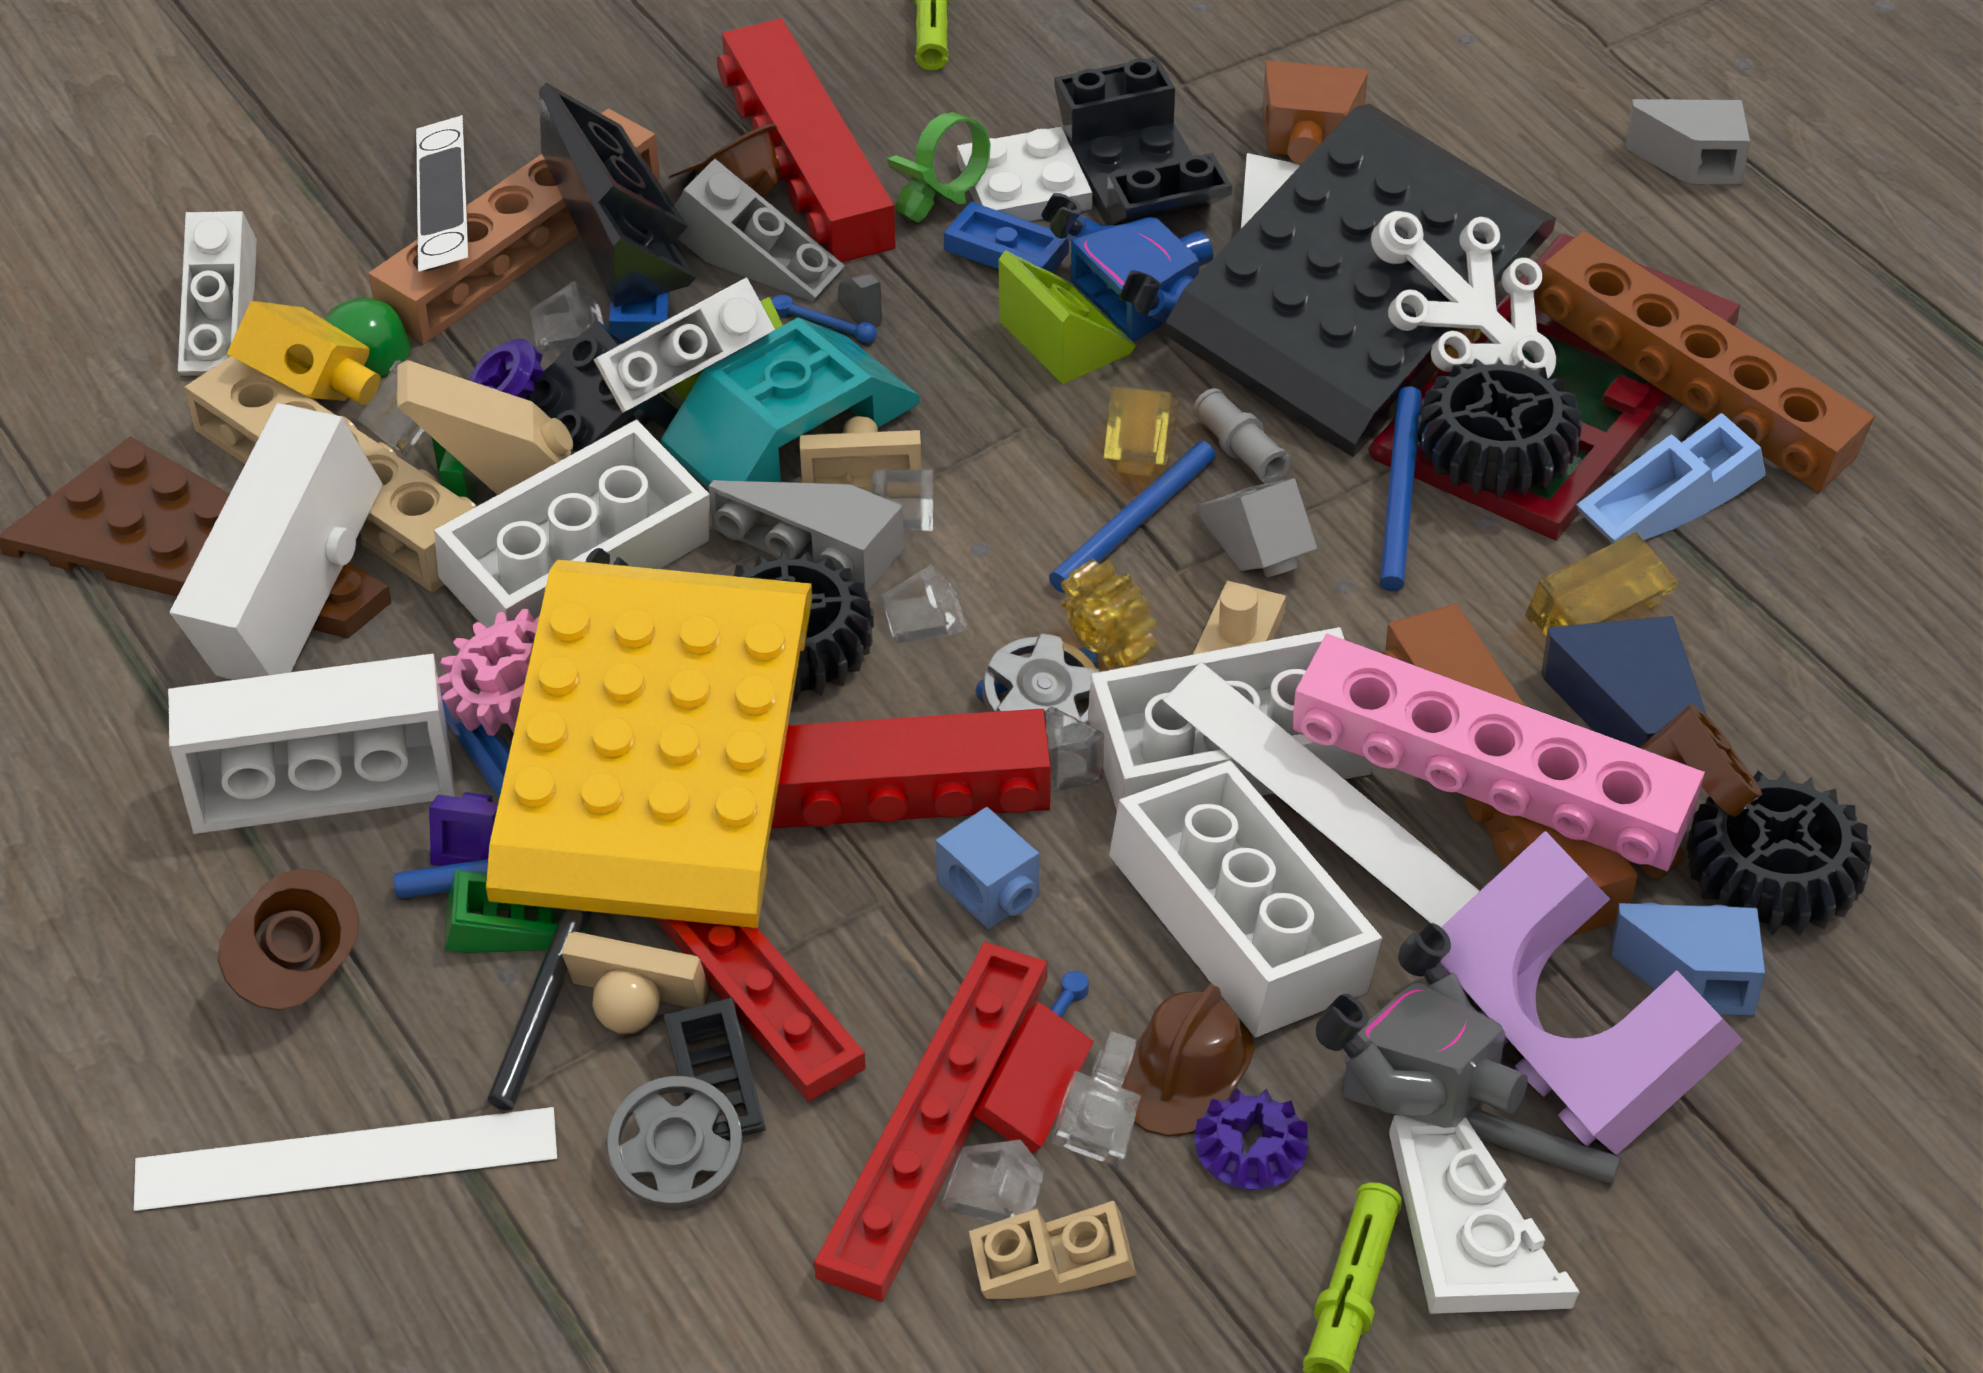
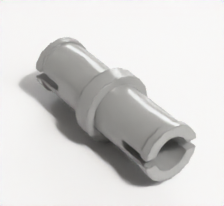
M1209 389L1198 397L1193 406L1194 417L1219 438V446L1228 456L1241 459L1264 483L1276 482L1286 474L1291 465L1290 455L1264 433L1263 423L1255 415L1242 412L1227 399L1220 389Z

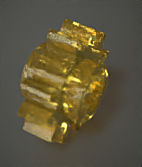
M1092 558L1070 572V577L1061 582L1062 589L1069 596L1061 604L1068 612V621L1072 631L1084 647L1095 653L1102 652L1103 660L1108 667L1113 666L1117 662L1122 668L1130 667L1147 656L1148 651L1157 646L1155 638L1149 632L1157 626V622L1150 616L1146 596L1131 580V576L1128 573L1123 576H1116L1111 561L1106 560L1099 565Z

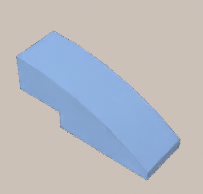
M1721 413L1682 443L1672 434L1576 504L1577 509L1615 547L1643 541L1671 531L1705 515L1766 476L1762 450L1758 444Z

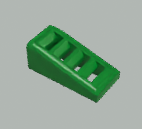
M455 870L446 906L444 950L478 953L548 949L558 925L552 924V908L490 902L486 890L487 874ZM525 909H537L536 921L525 920ZM497 910H509V917H498ZM469 911H481V914L469 913ZM587 925L584 930V934H587Z

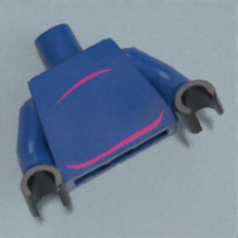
M1061 193L1052 194L1041 216L1044 221L1050 222V230L1054 236L1060 239L1067 238L1071 241V283L1090 299L1133 342L1166 322L1184 289L1199 274V267L1208 264L1213 259L1212 245L1207 236L1201 231H1196L1178 239L1163 223L1151 217L1123 225H1099L1080 215L1082 209L1072 198Z

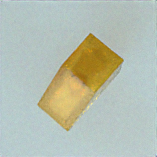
M1112 386L1104 459L1118 461L1117 473L1153 476L1154 465L1168 467L1179 413L1180 398L1171 392Z

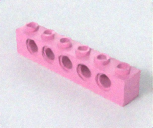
M1327 633L1295 690L1292 730L1304 734L1318 744L1336 746L1365 757L1379 767L1397 769L1426 780L1440 790L1458 792L1490 804L1504 814L1527 818L1556 829L1567 838L1588 841L1620 853L1631 862L1649 864L1667 872L1695 812L1705 773Z

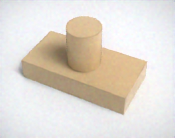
M858 416L849 419L844 424L843 433L800 435L802 483L851 484L876 495L923 493L920 430L878 432V427L873 420Z
M1227 581L1193 655L1273 640L1285 614L1286 595Z

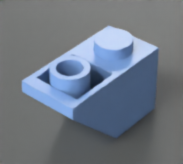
M1619 903L1611 942L1612 958L1654 990L1677 970L1718 1014L1755 1016L1765 975L1757 908H1739L1724 905L1682 906L1660 905L1657 903Z

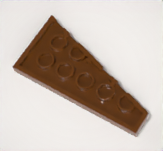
M130 436L0 533V550L4 555L22 558L25 552L48 557L50 566L70 571L76 564L105 571L107 580L177 597L230 494ZM350 563L343 565L312 630L349 639L391 604L388 585Z

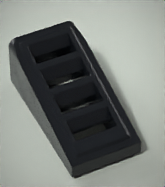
M732 998L665 1014L666 1030L678 1076L696 1078L712 1086L738 1081L740 1090L724 1093V1095L733 1106L744 1104L747 1115L738 1117L742 1136L766 1131ZM725 1035L727 1044L688 1053L686 1046L688 1044ZM728 1058L732 1060V1067L694 1076L692 1067ZM683 1092L685 1101L693 1095ZM727 1121L715 1123L712 1130L713 1133L725 1140H730V1128Z

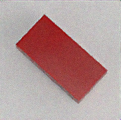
M1037 1002L1027 1010L973 1116L1028 1155H1032L1042 1147L1094 1041L1045 1005Z

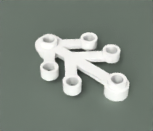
M1402 211L1391 212L1378 223L1371 235V244L1375 253L1382 260L1391 264L1404 263L1409 260L1451 301H1427L1420 292L1405 290L1389 306L1388 315L1391 322L1397 328L1406 331L1413 330L1417 326L1480 329L1494 343L1471 344L1468 338L1460 332H1446L1431 348L1432 361L1439 369L1451 372L1453 365L1471 367L1475 358L1485 365L1494 364L1497 358L1500 357L1503 364L1515 366L1523 360L1526 369L1534 371L1545 367L1547 377L1549 378L1552 375L1556 366L1555 351L1549 340L1537 332L1533 291L1542 282V271L1536 262L1529 258H1519L1503 272L1502 285L1505 291L1510 294L1511 324L1497 312L1491 250L1499 243L1500 231L1492 220L1486 217L1474 218L1460 233V245L1467 256L1469 284L1423 240L1422 225L1413 214ZM1395 227L1403 230L1408 239L1401 238L1396 233ZM1473 231L1482 233L1486 238L1487 244L1479 243L1474 238ZM1515 271L1522 272L1528 278L1529 285L1520 283L1515 276ZM1401 303L1412 306L1416 312V317L1406 315L1402 310ZM1444 344L1451 345L1457 350L1458 359L1447 355ZM1522 349L1532 355L1535 363L1529 362L1524 357Z

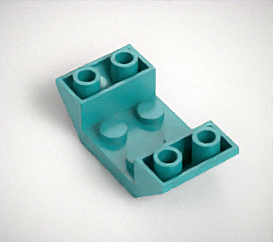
M798 317L704 368L662 436L661 445L707 488H709L708 486L713 480L781 482L779 447L846 409H850L857 416L870 418L876 423L877 427H880L920 404V395L847 336Z

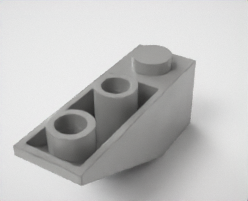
M716 159L683 190L675 204V208L688 226L677 239L705 262L813 302L845 267L844 264Z
M713 480L708 486L713 530L722 533L732 540H739L772 554L778 559L782 551H784L788 559H800L808 551L812 560L816 563L831 557L837 570L850 568L856 582L864 583L866 592L871 589L904 550L903 506L851 484Z

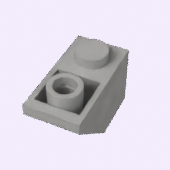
M1632 99L1626 137V149L1686 184H1742L1750 144L1742 100Z

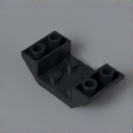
M1157 56L1147 59H1134L1127 63L1098 69H1085L1074 74L1054 77V87L1066 138L1092 191V201L1105 225H1120L1148 217L1152 218L1208 206L1232 195V184L1214 153L1193 156L1174 124L1175 87Z

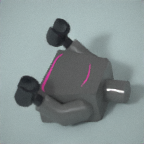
M1430 923L1419 934L1413 932L1401 945L1398 954L1401 967L1414 976H1424L1428 983L1427 986L1413 981L1370 1020L1364 1006L1356 998L1349 994H1341L1318 1020L1316 1037L1320 1044L1327 1049L1333 1051L1344 1049L1347 1053L1344 1059L1346 1072L1342 1097L1381 1109L1388 1114H1398L1442 1128L1456 1127L1480 1102L1510 1114L1514 1113L1523 1100L1528 1078L1526 1074L1501 1064L1505 1031L1501 1024L1480 1014L1470 1003L1454 972L1447 975L1441 966L1440 961L1450 952L1451 942L1446 931L1439 925Z

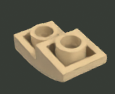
M1114 1200L1045 1223L1039 1210L1034 1209L969 1231L981 1291L986 1299L1039 1297L1087 1289L1136 1275L1122 1214Z

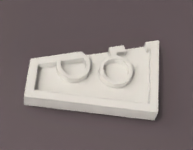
M1394 1115L1389 1136L1429 1313L1573 1309L1580 1293L1568 1273L1566 1271L1558 1273L1542 1248L1545 1242L1544 1236L1532 1218L1524 1220L1504 1190L1506 1178L1467 1118L1465 1117L1456 1127L1442 1128L1402 1115Z

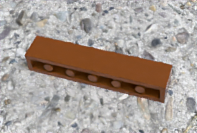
M1457 603L1388 623L1385 651L1381 652L1382 654L1525 706ZM1464 795L1469 815L1476 823L1482 822L1493 839L1496 856L1504 869L1546 831L1610 898L1606 904L1571 936L1615 923L1619 903L1632 904L1637 874L1628 860L1620 853L1585 840L1567 838L1556 829L1521 816L1504 814L1490 804Z

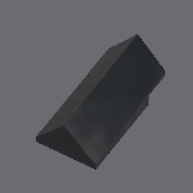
M545 83L539 90L541 153L614 308L690 286L696 277L674 245V241L688 226L623 127L559 89Z

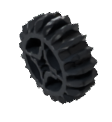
M1498 357L1494 364L1485 365L1475 358L1469 369L1453 365L1450 375L1436 376L1434 386H1432L1431 390L1426 391L1425 398L1421 402L1417 434L1420 435L1419 442L1423 451V459L1432 462L1435 475H1449L1453 487L1463 484L1472 485L1475 496L1483 489L1494 490L1499 499L1507 490H1514L1522 497H1525L1531 485L1538 489L1546 490L1552 478H1563L1565 470L1569 467V464L1573 463L1574 456L1578 453L1582 420H1580L1581 412L1578 411L1576 404V395L1565 391L1563 379L1549 380L1545 367L1531 371L1526 369L1523 360L1514 366L1503 364L1500 357Z
M782 551L778 560L769 562L758 555L753 568L736 565L734 573L736 577L812 584V602L804 651H800L793 692L796 702L801 691L811 689L822 696L827 682L844 686L848 672L860 671L864 656L870 654V646L873 643L874 611L870 608V601L865 591L864 583L856 582L850 568L837 570L831 557L816 563L812 560L808 551L800 559H788L784 551Z
M1758 770L1753 778L1761 789L1762 795L1736 817L1726 813L1710 796L1707 797L1706 803L1700 804L1698 811L1693 816L1686 844L1687 858L1690 859V879L1700 882L1699 887L1701 888L1702 899H1718V905L1728 907L1757 908L1759 922L1767 923L1772 935L1781 925H1789L1800 936L1804 929L1808 927L1809 922L1817 927L1826 929L1834 916L1845 917L1848 910L1852 908L1854 901L1858 900L1859 895L1864 892L1872 861V854L1870 853L1872 846L1868 844V825L1857 821L1855 805H1838L1836 789L1821 793L1815 790L1812 777L1803 784L1795 783L1789 780L1786 771H1784L1777 780H1769Z

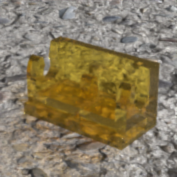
M1635 532L1539 580L1525 616L1531 624L1536 623L1547 637L1548 627L1561 626V624L1567 626L1608 622L1643 603L1647 607L1653 608L1662 603L1659 595L1663 594L1665 596L1675 590L1678 580L1641 536Z

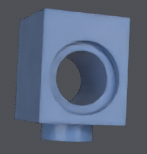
M985 807L936 839L937 883L988 930L1008 916L1022 913L1039 896V852L988 807Z

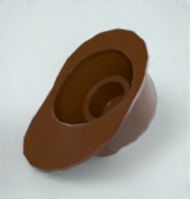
M772 123L755 129L724 146L704 162L668 177L670 179L689 171L699 175L716 159L757 194L764 197L777 185V172L780 169L771 135L778 126Z
M296 869L278 874L263 885L229 923L219 941L218 963L225 982L238 997L258 1008L281 1011L302 1005L317 993L349 955L358 938L359 914L354 899L339 881L321 871Z
M1210 984L1204 992H1181L1164 1000L1154 1010L1149 1025L1142 1033L1122 1067L1117 1082L1119 1103L1128 1118L1147 1132L1168 1137L1195 1132L1197 1119L1202 1118L1207 1112L1211 1099L1219 1101L1229 1099L1250 1065L1254 1054L1251 1033L1239 1020L1229 1004L1222 1000L1221 991L1218 986Z

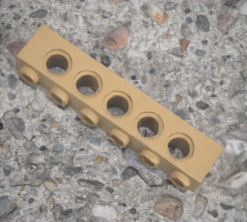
M231 356L184 387L195 431L243 464H246L277 403L335 415L318 404L314 398L293 390ZM342 416L383 484L359 532L362 535V545L431 593L435 592L444 583L438 577L434 530L477 506L470 499L463 496L458 497L440 485L428 471L418 470L398 457L387 444L377 443L357 430L348 418Z

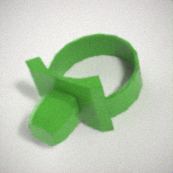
M954 112L941 114L931 120L921 133L916 147V162L898 155L887 158L889 167L910 181L908 186H903L896 202V213L909 221L919 224L926 218L935 204L932 201L935 196L958 205L966 203L965 192L977 184L985 173L990 159L991 144L988 132L979 121ZM965 121L970 128L973 139L972 153L968 164L960 176L949 184L939 183L936 181L937 178L934 171V153L938 142L948 128L958 122Z

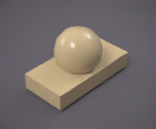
M579 932L568 933L562 950V956L573 984L594 988L592 1007L596 1018L606 1028L618 1034H635L648 1027L659 1012L660 1001L693 1008L704 1005L709 992V986L698 956Z

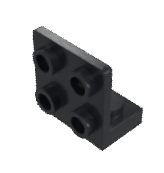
M596 320L544 370L542 377L533 384L535 393L525 398L537 405L551 419L557 418L566 426L573 440L571 455L613 433L632 415L644 425H647L653 419L667 430L680 409L670 394L664 390L622 413L593 359L625 342L599 320Z

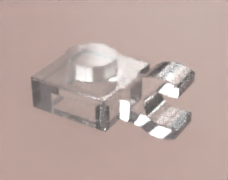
M1110 1030L1104 1049L1099 1048L1091 1077L1076 1071L1074 1072L1065 1090L1051 1141L1052 1144L1115 1167L1119 1166L1127 1152L1141 1095L1121 1088L1129 1069L1137 1040Z

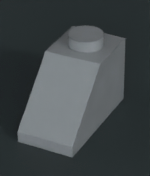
M1295 478L1248 487L1196 506L1201 520L1240 571L1262 568L1265 577L1275 576L1300 567L1297 556L1318 549Z

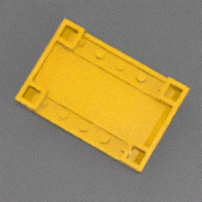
M557 559L549 570L491 835L486 881L488 900L490 902L758 928L767 875L766 855L800 651H804L812 602V584Z

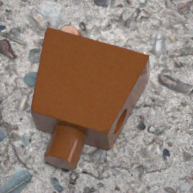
M1266 60L1262 113L1267 151L1277 155H1288L1293 162L1301 165L1355 107L1365 105L1368 69Z

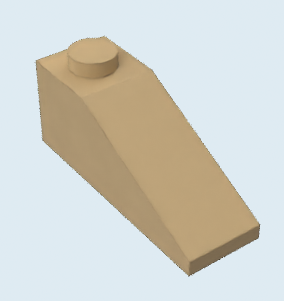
M409 360L397 365V407L497 495L571 455L573 440L566 426L559 419L548 417L532 401Z

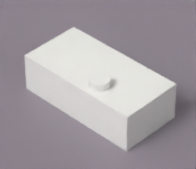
M281 403L275 405L169 612L218 677L238 680L290 673L343 565L349 563L354 554L356 539L383 484L342 416Z
M636 419L435 529L438 577L478 622L486 628L495 625L496 615L500 612H504L508 621H513L522 609H528L535 620L540 616L549 570L557 559L585 562L591 551L596 548H602L610 554V565H613L616 558L620 557L631 567L661 569L709 541L710 494Z
M1341 628L1327 629L1091 674L1088 722L1116 810L1119 799L1229 760L1234 763L1261 796L1273 794L1269 788L1163 701L1200 662H1203L1343 779L1370 775L1372 762L1367 758L1333 745L1318 744L1304 734L1292 730L1295 690L1326 633L1344 639Z
M434 654L168 689L169 747L193 834L430 802L437 795L455 797L450 739Z
M1231 760L1119 799L1109 856L1213 985L1219 987L1221 996L1255 1038L1326 1010L1341 994H1349L1357 998L1368 993L1382 941L1381 935Z

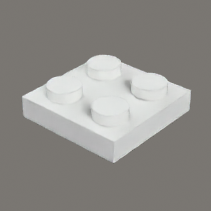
M1062 127L1037 129L1029 133L996 139L989 138L991 147L987 168L977 184L969 189L974 203L1026 221L1043 219L1041 213L1052 194L1061 193L1076 201L1082 209L1081 212L1092 210V191ZM972 143L957 145V163L961 172L966 168L970 159Z

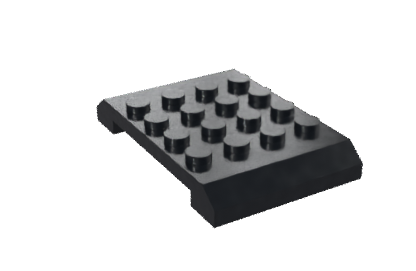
M1373 105L1358 106L1344 118L1184 289L1165 322L1164 335L1351 457H1354L1388 419L1390 405L1396 400L1398 391L1401 388L1407 387L1432 359L1431 348L1433 344L1444 333L1458 330V328L1417 326L1413 330L1406 331L1397 328L1391 322L1388 315L1389 306L1405 290H1416L1424 295L1427 301H1451L1409 260L1404 263L1391 264L1382 260L1375 253L1371 244V235L1378 223L1391 212L1402 211L1413 214L1422 225L1423 240L1469 284L1467 256L1460 245V233L1474 218H1489L1497 225L1500 231L1499 243L1491 250L1494 287H1496L1502 280L1503 272L1516 259L1530 258L1554 230L1556 217ZM1395 227L1396 233L1401 238L1408 239L1403 230ZM1473 231V236L1479 243L1487 244L1486 238L1482 233ZM1401 303L1402 310L1406 315L1416 317V312L1412 306Z

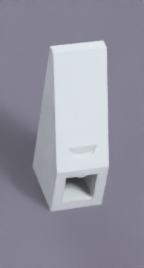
M243 211L186 212L178 373L180 376L203 375L230 357L226 353L250 302L253 300L257 239Z
M746 277L593 360L623 413L771 333L775 328Z

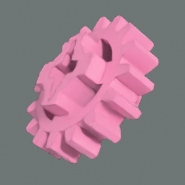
M522 609L513 621H508L504 612L497 613L495 625L488 628L480 622L473 624L475 636L470 640L456 638L453 644L459 652L458 655L444 657L440 662L446 674L438 678L440 689L444 694L442 699L454 719H461L469 731H473L482 724L487 735L494 736L501 724L508 723L514 733L539 617L534 620L528 609ZM473 689H478L479 695L474 693Z

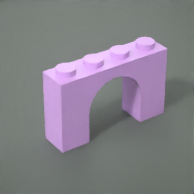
M1545 831L1441 927L1450 938L1451 949L1440 961V964L1447 975L1454 972L1465 994H1469L1482 1009L1479 1012L1480 1014L1501 1024L1505 1031L1503 1047L1511 1042L1524 1056L1515 1065L1517 1070L1527 1075V1081L1543 1097L1553 1089L1567 1105L1558 1114L1567 1127L1586 1146H1589L1597 1138L1617 1156L1736 1048L1743 1039L1677 970L1623 1020L1600 1034L1584 1038H1563L1544 1031L1536 1010V988L1545 963L1567 938L1610 900L1582 868Z

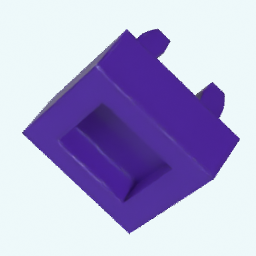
M465 792L461 798L446 795L436 796L429 806L430 865L445 866L488 859L489 845L498 803L493 802V796Z

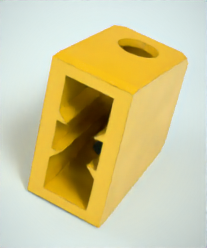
M251 301L226 353L293 390L314 399L345 401L347 398H350L360 405H366L377 393L381 381L379 374L364 366L369 356L368 346L304 307Z

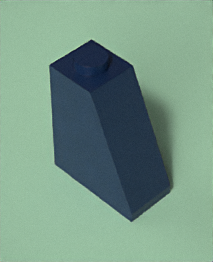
M1673 616L1548 627L1541 670L1543 678L1594 732L1639 748L1689 704L1697 706L1707 715Z

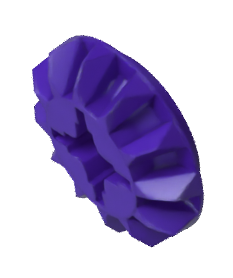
M525 339L510 340L488 352L472 371L469 381L525 399L528 395L535 393L533 384L542 377L544 371L540 364L543 355Z
M1236 1088L1227 1100L1211 1099L1207 1112L1202 1118L1197 1119L1195 1149L1201 1164L1216 1179L1236 1188L1261 1190L1278 1186L1291 1179L1301 1169L1308 1154L1307 1121L1299 1119L1295 1113L1292 1101L1280 1103L1273 1100L1267 1088L1259 1096H1244ZM1254 1123L1260 1124L1262 1137L1256 1140L1255 1145H1251L1248 1154L1243 1153L1244 1143H1242V1134H1245L1249 1126H1253Z

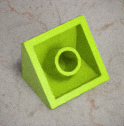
M1006 250L998 259L999 322L1062 385L1130 355L1137 346L1073 283Z

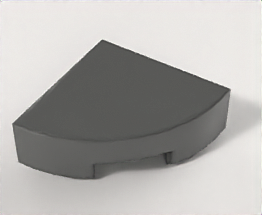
M870 273L854 274L843 278L838 287V300L857 325L862 322H869L875 328L881 326L880 281Z

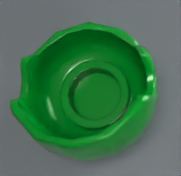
M366 297L353 298L333 307L324 318L325 321L368 346L369 356L364 366L379 374L380 377L395 370L397 365L407 359L412 350L401 317L395 308L385 301Z

